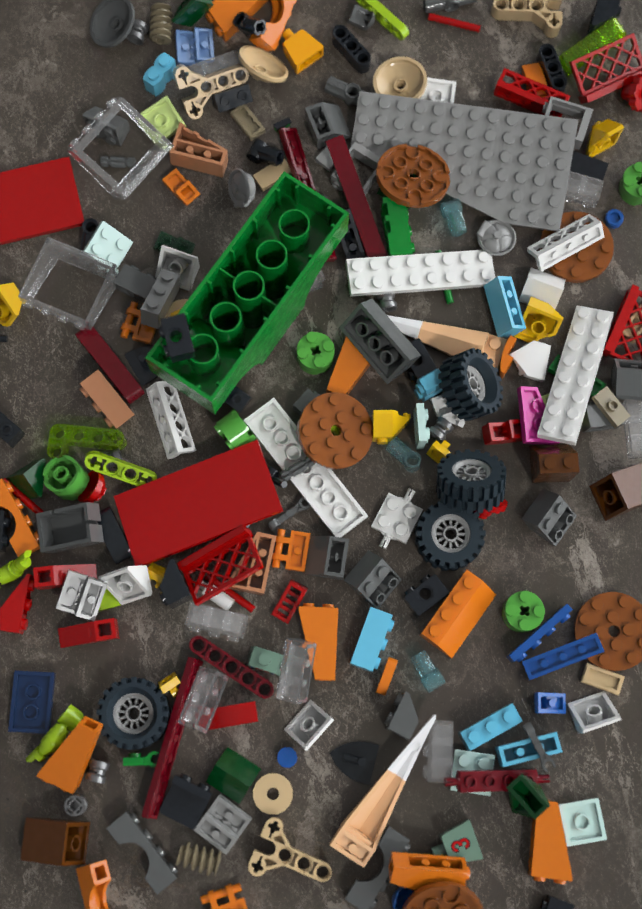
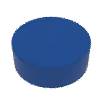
M617 209L609 210L604 217L605 224L612 229L620 227L624 220L622 212Z
M290 747L282 748L277 754V761L282 767L290 768L296 763L297 754Z

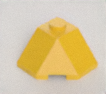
M610 119L596 122L589 134L585 155L593 158L615 145L624 126Z
M14 282L0 285V324L6 327L11 326L19 315L23 296Z
M531 296L523 313L526 329L514 335V337L530 343L545 337L555 336L563 321V317L549 303Z
M373 410L371 419L373 425L372 442L388 444V441H392L410 422L411 414L403 413V416H401L396 410Z

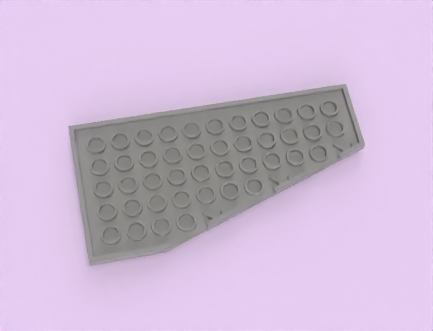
M359 91L351 146L354 142H357L380 157L388 149L401 144L413 147L418 145L427 147L439 154L448 165L450 170V185L446 193L448 196L506 224L557 232L560 231L579 120Z

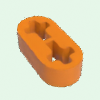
M388 657L376 693L386 695L398 660Z

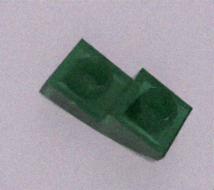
M161 231L153 249L160 252L161 246L165 245L192 254L196 244L180 236L176 238Z

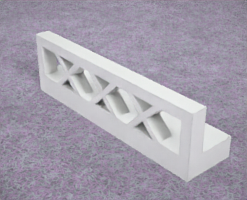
M588 214L560 229V231L527 247V251L535 257L538 269L543 271L604 238L602 222Z
M166 381L153 383L146 389L167 459H174L180 454L195 452L196 448L177 389ZM164 387L170 388L171 395L165 392ZM170 403L176 407V413L171 410ZM176 421L181 424L182 430L176 427ZM181 439L187 442L188 448H183Z

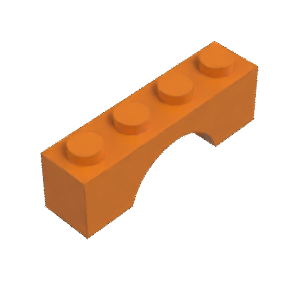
M271 0L273 14L270 22H266V32L264 35L261 34L259 36L251 34L249 41L267 52L274 51L279 45L280 37L285 30V25L291 16V10L297 0Z
M1 478L0 508L9 510L16 522L15 532L9 542L18 557L27 550H31L33 553L40 549L38 532H34L31 528L33 522L28 514L24 515L21 509L24 506L20 499H15L12 494L15 490L11 483Z
M107 860L76 868L85 909H109L106 901V889L111 881Z

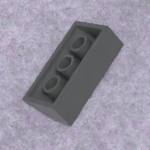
M373 299L361 302L339 327L387 384L410 368L421 356Z

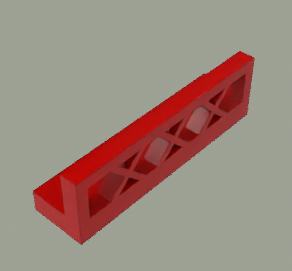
M504 68L493 93L497 97L540 115H545L541 112L544 103H549L551 96L565 101L570 99V95ZM506 75L513 78L514 82L507 83L503 79ZM528 84L530 89L523 90L520 85ZM542 90L546 92L547 96L542 98L538 96L537 91ZM551 110L549 116L562 117V113Z

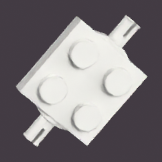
M408 488L404 498L397 497L391 493L387 494L371 525V528L381 532L384 536L379 545L381 548L387 549L390 540H397L405 545L407 544L423 512L422 508L411 502L415 494L413 489L411 491Z

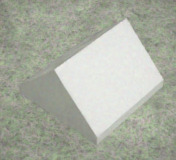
M162 245L155 277L158 278L162 269L180 274V288L190 291L200 267L198 257Z
M530 268L519 302L528 304L532 296L549 303L556 309L564 290L565 279Z
M147 565L127 566L98 577V580L107 583L106 588L121 605L152 595Z
M605 691L567 703L577 733H585L621 720L619 713Z
M310 699L284 730L307 751L334 720Z

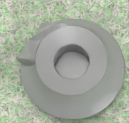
M235 168L228 180L229 195L234 202V208L247 207L254 199L256 191L253 177L240 168Z
M497 219L484 220L476 233L480 247L488 254L494 256L509 253L516 243V233L513 227Z

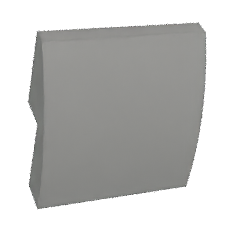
M68 569L55 608L73 613L77 617L95 621L107 583Z
M219 794L194 831L227 855L252 820V817L222 794Z

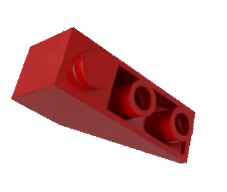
M76 564L33 568L34 587L38 590L62 588L68 569L98 579L97 565Z
M27 574L0 608L1 632L23 635L24 630H27L28 619H26L27 611H30L32 607L31 591L35 590L33 575Z
M115 618L58 628L60 648L120 639L118 622Z

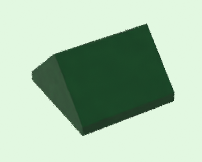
M183 0L171 21L176 24L192 27L214 4L212 0Z
M227 747L212 769L206 783L240 804L261 768Z

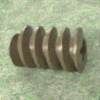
M155 3L150 8L149 38L152 42L159 45H168L172 42L170 37L172 36L171 20L173 13L170 11L171 6L166 3Z
M188 841L185 846L182 845L180 848L176 866H179L183 861V868L186 869L191 864V871H194L198 866L200 874L206 869L207 876L214 872L215 877L221 861V851L214 856V850L211 849L207 854L205 846L198 851V844L190 848V841Z

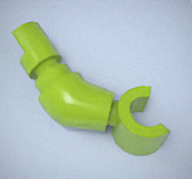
M31 550L25 551L16 560H11L0 568V583L2 585L18 579L30 567L31 559L29 557L32 553Z
M70 704L65 712L60 715L57 720L58 723L41 739L39 746L26 757V762H32L34 759L43 762L48 755L55 753L67 737L68 730L73 731L83 719L84 714Z

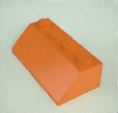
M466 570L423 629L420 636L452 659L496 594L484 581L469 570Z

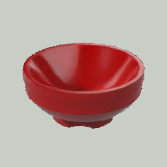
M96 471L88 473L90 481L83 493L78 496V501L93 503L101 499L107 489L103 474Z

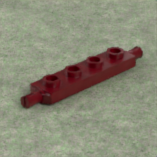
M537 769L457 771L455 778L445 777L444 786H456L457 791L460 793L508 791L506 787L520 774L525 775L538 785L539 783H550L549 774L538 775Z

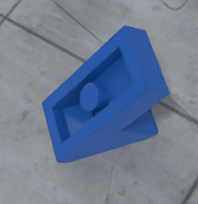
M535 692L534 714H566L565 693Z

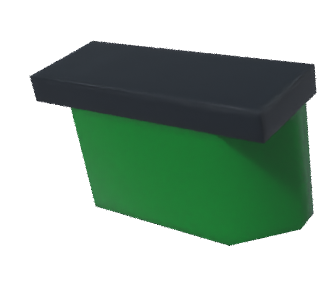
M288 117L273 124L274 130L278 132L281 128H289L292 123L290 118Z

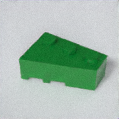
M383 197L380 214L388 256L414 254L415 246L414 242L411 243L410 238L412 230L408 223V209L406 206L396 204L388 197Z

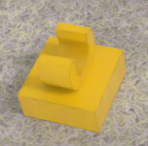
M436 440L426 454L435 462L440 463L443 457L446 458V455L451 453L447 449L451 444L446 440L440 444Z
M153 562L148 566L150 581L151 579L156 581L155 588H158L161 585L167 568Z
M174 671L159 681L158 685L163 694L170 691L172 696L176 697L179 690L177 685L181 682Z

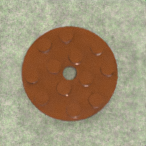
M401 144L388 149L380 157L376 169V180L382 192L396 204L411 208H424L438 203L446 195L450 185V170L443 158L435 151L421 145L413 147ZM409 174H415L417 177H409Z
M579 211L563 213L560 229L588 215V213ZM602 222L604 238L547 269L554 276L572 283H583L597 278L606 270L613 257L614 243L609 229ZM544 230L540 240L556 231Z
M330 392L317 396L304 407L297 424V436L302 450L311 461L327 469H344L359 462L369 451L373 439V425L367 410L358 400L344 393ZM332 426L340 428L338 436L331 433Z
M605 592L590 598L581 606L574 621L575 640L597 633L605 651L586 658L589 663L608 671H622L630 669L642 661L641 603L624 593ZM610 626L617 627L618 636L612 637L609 634L608 629Z
M440 881L424 885L413 892L406 900L403 909H483V906L477 895L469 888L454 882Z

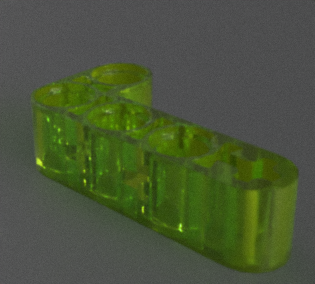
M617 18L609 20L558 57L562 68L567 75L572 74L570 61L627 36V32ZM581 61L576 63L577 70L584 66L585 63Z
M55 424L49 432L47 454L52 460L55 458L53 452L61 449V454L56 458L63 457L62 455H68L69 446L106 450L119 448L122 450L126 447L127 440L124 434L116 429ZM58 431H64V435L61 438H56ZM77 433H83V437L80 440H75ZM96 435L103 436L99 442H94V437ZM117 437H119L121 440H118L115 444L113 440H117Z

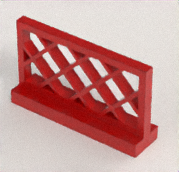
M634 33L569 62L581 95L579 96L581 104L589 103L633 82L635 76L642 74V55ZM628 39H630L632 44L630 51L623 49L624 43ZM611 47L617 49L614 59L607 56ZM621 51L628 54L625 64L618 61ZM596 54L602 57L599 66L591 63ZM631 57L637 59L639 66L635 68L628 66ZM605 59L613 62L609 71L602 68ZM580 61L586 64L583 73L579 72L576 67V63ZM616 64L623 66L620 75L613 73ZM590 66L597 69L594 78L586 75ZM600 71L608 74L605 82L597 80ZM585 78L592 81L590 89L586 91L583 87Z
M634 284L627 289L610 327L602 354L605 357L608 355L615 359L633 360L632 355L639 352L642 357V346L639 341L642 335L637 336L634 329L635 326L642 324V307L639 308L637 303L638 296L642 298V291L639 290L640 287ZM637 312L640 322L632 324L630 315ZM630 328L634 338L625 340L623 331ZM635 340L638 350L630 352L627 343ZM623 344L626 354L621 356L615 353V349Z
M240 525L177 563L179 570L183 571L196 606L264 568L253 541V533L245 525ZM248 541L249 547L247 552L239 551L241 545ZM227 552H233L230 562L223 561ZM238 554L245 556L241 566L234 564ZM249 558H255L257 565L247 568L246 565ZM210 562H217L213 572L207 571ZM221 564L228 565L225 575L218 574ZM233 567L239 568L240 570L236 577H229ZM200 571L197 582L192 581L190 574ZM205 573L212 575L208 585L202 584ZM216 577L223 578L219 587H213ZM200 586L205 587L204 595L198 598L197 593Z

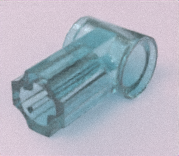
M460 199L441 202V213L447 221L451 236L458 237L467 233Z
M395 437L392 439L385 450L404 465L407 471L416 472L419 470L421 465L420 454L411 450L399 438ZM410 458H414L417 460L418 463L416 465H410L408 464L407 460Z
M425 650L410 658L428 693L446 683L443 675L437 667L435 668Z

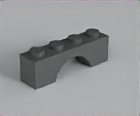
M127 811L106 829L119 845L135 843L145 850L149 858V869L145 880L158 895L179 877L177 874L179 870L172 861L168 863L164 857L166 855L164 850L159 845L155 846L151 841L153 839L151 833L146 828L144 830L139 825L141 821L134 812L130 813Z
M387 825L378 843L383 854V863L380 871L370 879H355L344 897L345 900L359 909H373L378 901L376 899L379 891L383 892L389 883L386 879L389 876L388 866L391 853H407L410 848L408 844L410 840Z

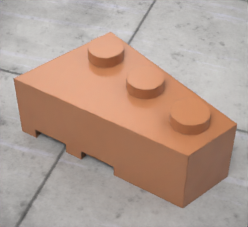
M179 123L169 151L170 164L223 178L228 165V150L209 139H204L199 136L198 132H192L184 124Z
M96 370L79 384L81 393L85 398L89 396L93 401L91 405L98 413H103L106 417L103 420L110 428L114 427L117 429L135 415L99 370Z
M261 532L255 534L253 541L264 568L228 589L264 595L276 540L275 535ZM244 555L238 563V565L240 566L242 565V562L244 560ZM249 558L246 565L247 568L257 565L255 558ZM235 568L231 578L238 575L239 568Z

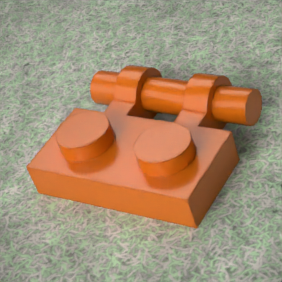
M132 301L130 307L126 310L127 316L125 323H122L120 337L127 339L129 333L132 332V339L134 341L151 345L156 328L141 324V310L137 309L138 303ZM134 317H138L136 326L132 325Z
M278 529L275 550L271 559L273 560L272 568H280V562L284 561L286 562L285 570L305 572L311 533L291 530L290 538L285 537L286 530ZM283 544L289 545L287 555L282 554Z
M240 883L228 884L223 889L208 891V894L200 896L202 904L210 902L212 907L210 909H248L244 897L239 899L235 897V893L242 891ZM228 896L230 902L218 906L217 899Z

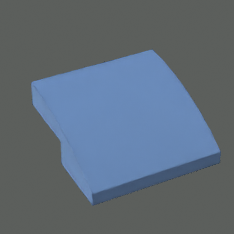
M194 28V31H175L177 65L197 66L214 63L212 29Z

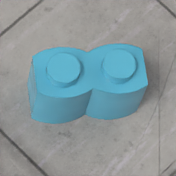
M164 52L156 58L154 66L150 67L143 76L146 91L154 96H158L164 91L166 83L174 78L173 69L176 63L173 57Z
M438 368L417 379L414 393L418 400L421 399L425 402L443 391V389L439 388V383L442 381L438 379V374L441 373Z

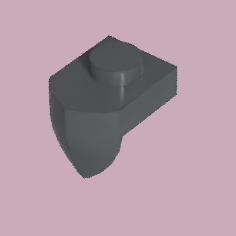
M355 4L347 23L362 30H368L375 23V13Z

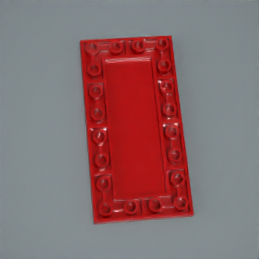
M70 157L0 172V245L82 226L85 220Z
M258 440L114 496L135 566L151 564L225 535L242 524L248 526L283 512Z

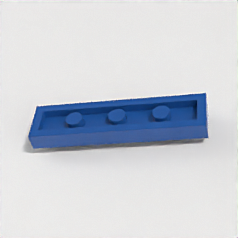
M568 604L561 607L507 656V659L511 663L522 661L527 656L525 652L530 647L534 650L541 644L540 638L544 635L547 637L556 630L554 626L559 621L563 624L570 618L568 613L573 609Z
M597 633L524 660L522 663L529 680H532L605 651Z

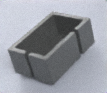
M85 502L36 514L41 553H57L104 542L102 525H98V522L101 521L99 504Z

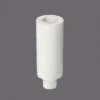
M200 586V589L203 590L201 594L204 595L206 588ZM221 592L210 599L226 612L235 602L225 592Z

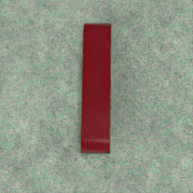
M91 323L75 334L80 343L129 404H132L145 394L142 387Z
M195 636L190 640L189 647L193 653L260 698L268 699L273 695L274 687L270 681L204 637ZM198 640L204 642V647L200 651L194 649V643ZM214 651H218L221 654L217 662H213L210 659V655ZM230 662L237 664V670L233 673H229L226 669L227 664ZM246 673H251L254 676V680L250 684L243 682V676ZM267 684L270 686L271 690L268 695L260 694L259 688L261 685Z

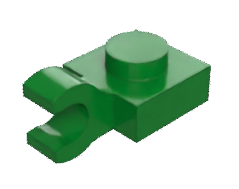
M152 751L146 757H141V753H129L128 757L123 758V766L148 765L156 767L157 763H153L151 758L153 755H159V752Z

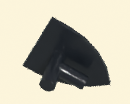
M154 345L142 346L124 354L142 386L158 377L150 371L145 359Z
M361 741L349 742L331 751L330 755L342 773L352 780L370 785L379 745Z

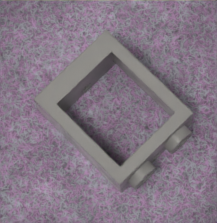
M551 96L549 103H544L541 113L549 116L552 110L581 119L574 144L575 149H580L593 109Z
M354 142L349 149L352 160L356 158L375 170L363 187L366 196L376 181V169L380 156ZM335 169L331 175V184L335 189L341 191L343 188Z

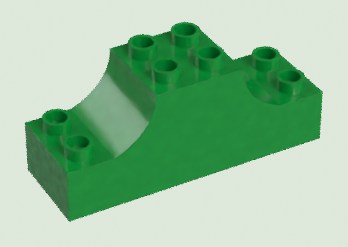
M284 171L177 314L185 313L196 357L172 363L171 358H166L163 346L167 345L166 339H161L160 337L145 357L150 371L213 414H216L242 377L255 365H263L304 308L307 295L318 273L348 232L349 212ZM176 335L171 341L178 342L182 337Z

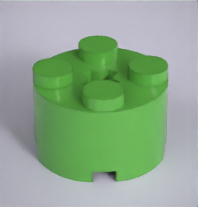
M637 162L628 167L619 182L621 198L626 203L634 206L642 205V162Z
M309 332L303 336L297 345V361L300 368L311 375L324 373L331 368L335 353L334 343L331 339L319 332Z
M235 409L216 422L214 426L223 439L227 438L225 443L231 450L257 440Z
M62 455L63 457L60 458L55 457L47 463L43 470L44 485L59 498L74 501L86 489L90 477L85 468L74 458L68 455Z
M520 591L513 594L504 602L502 607V619L505 625L515 632H529L541 624L545 614V608L541 599L529 591ZM524 608L526 612L524 615L521 616V609Z

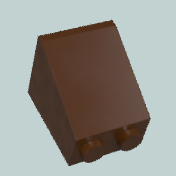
M569 444L529 445L532 483L570 482L579 473L578 453Z
M642 463L611 473L589 486L605 521L642 506Z
M41 817L26 818L20 860L57 866L85 864L90 822Z

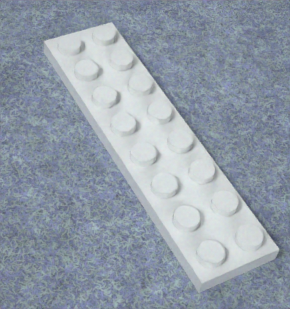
M484 250L346 259L345 261L350 297L484 287L485 284L496 278L492 255Z
M576 306L538 429L537 438L576 446L614 312Z
M272 398L244 419L246 425L282 471L288 470V467L300 460L303 461L306 457L298 440L297 426L275 398ZM315 463V465L310 468L307 467L305 471L295 477H291L290 481L305 498L307 503L310 504L311 508L334 537L342 538L368 518L366 512L331 469Z

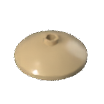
M243 46L240 48L238 53L240 63L254 79L266 83H281L287 79L289 75L287 67L273 54L255 46Z
M409 57L388 59L377 68L374 74V91L378 94L419 99L427 87L426 71L418 61Z

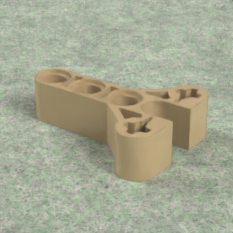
M494 0L491 16L495 20L531 21L543 30L545 36L554 38L559 34L562 25V11L550 10H559L562 0Z
M178 64L173 69V76L179 90L195 86V93L181 99L185 112L192 119H198L202 116L203 107L212 94L241 85L249 78L248 71L241 65H233L204 76L190 71L183 64ZM181 70L186 72L184 73V80L179 76ZM243 70V76L237 79L235 77L236 72ZM226 76V82L219 84V77ZM206 81L209 82V88L201 90V84ZM192 103L196 107L195 113H192L191 111Z
M271 817L267 820L260 836L272 841L276 849L272 854H266L255 849L248 864L250 874L258 877L263 875L266 870L286 866L320 882H326L330 879L332 870L329 863L292 847L283 831V822L280 818ZM274 821H277V826L280 827V829H276L270 837L269 835L271 833V827L268 825L269 823L273 824ZM282 849L290 851L291 856L288 860H282L279 857V852ZM262 856L261 866L263 869L259 868L258 871H255V866L252 863H257ZM302 857L307 858L310 862L309 866L304 869L298 866V860ZM318 867H327L328 874L325 877H320L317 874Z

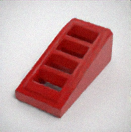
M291 579L271 615L288 624L308 588ZM291 587H293V588L297 589L298 591H300L301 594L299 595V594L295 593L294 591L290 590ZM289 594L297 599V601L295 602L291 600L290 598L286 597V595ZM282 602H287L288 604L292 605L293 608L291 609L285 606L284 604H282ZM281 608L287 611L289 615L286 616L285 614L278 611V609Z

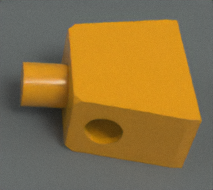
M286 29L283 32L282 37L286 40L283 42V52L296 74L302 72L324 55V46L305 30H300L295 34L290 29Z

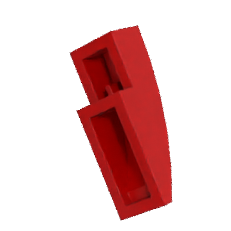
M520 419L487 423L482 426L485 445L522 441Z
M256 701L197 711L199 732L259 722Z

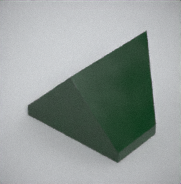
M42 458L32 461L8 476L7 479L28 498L42 497L43 470L46 459Z
M520 774L506 787L513 813L535 820L550 806L541 786L523 774Z

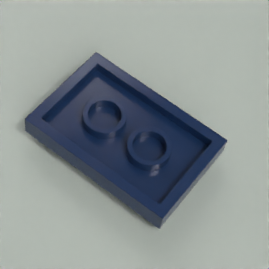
M14 670L8 732L46 734L50 730L56 673Z

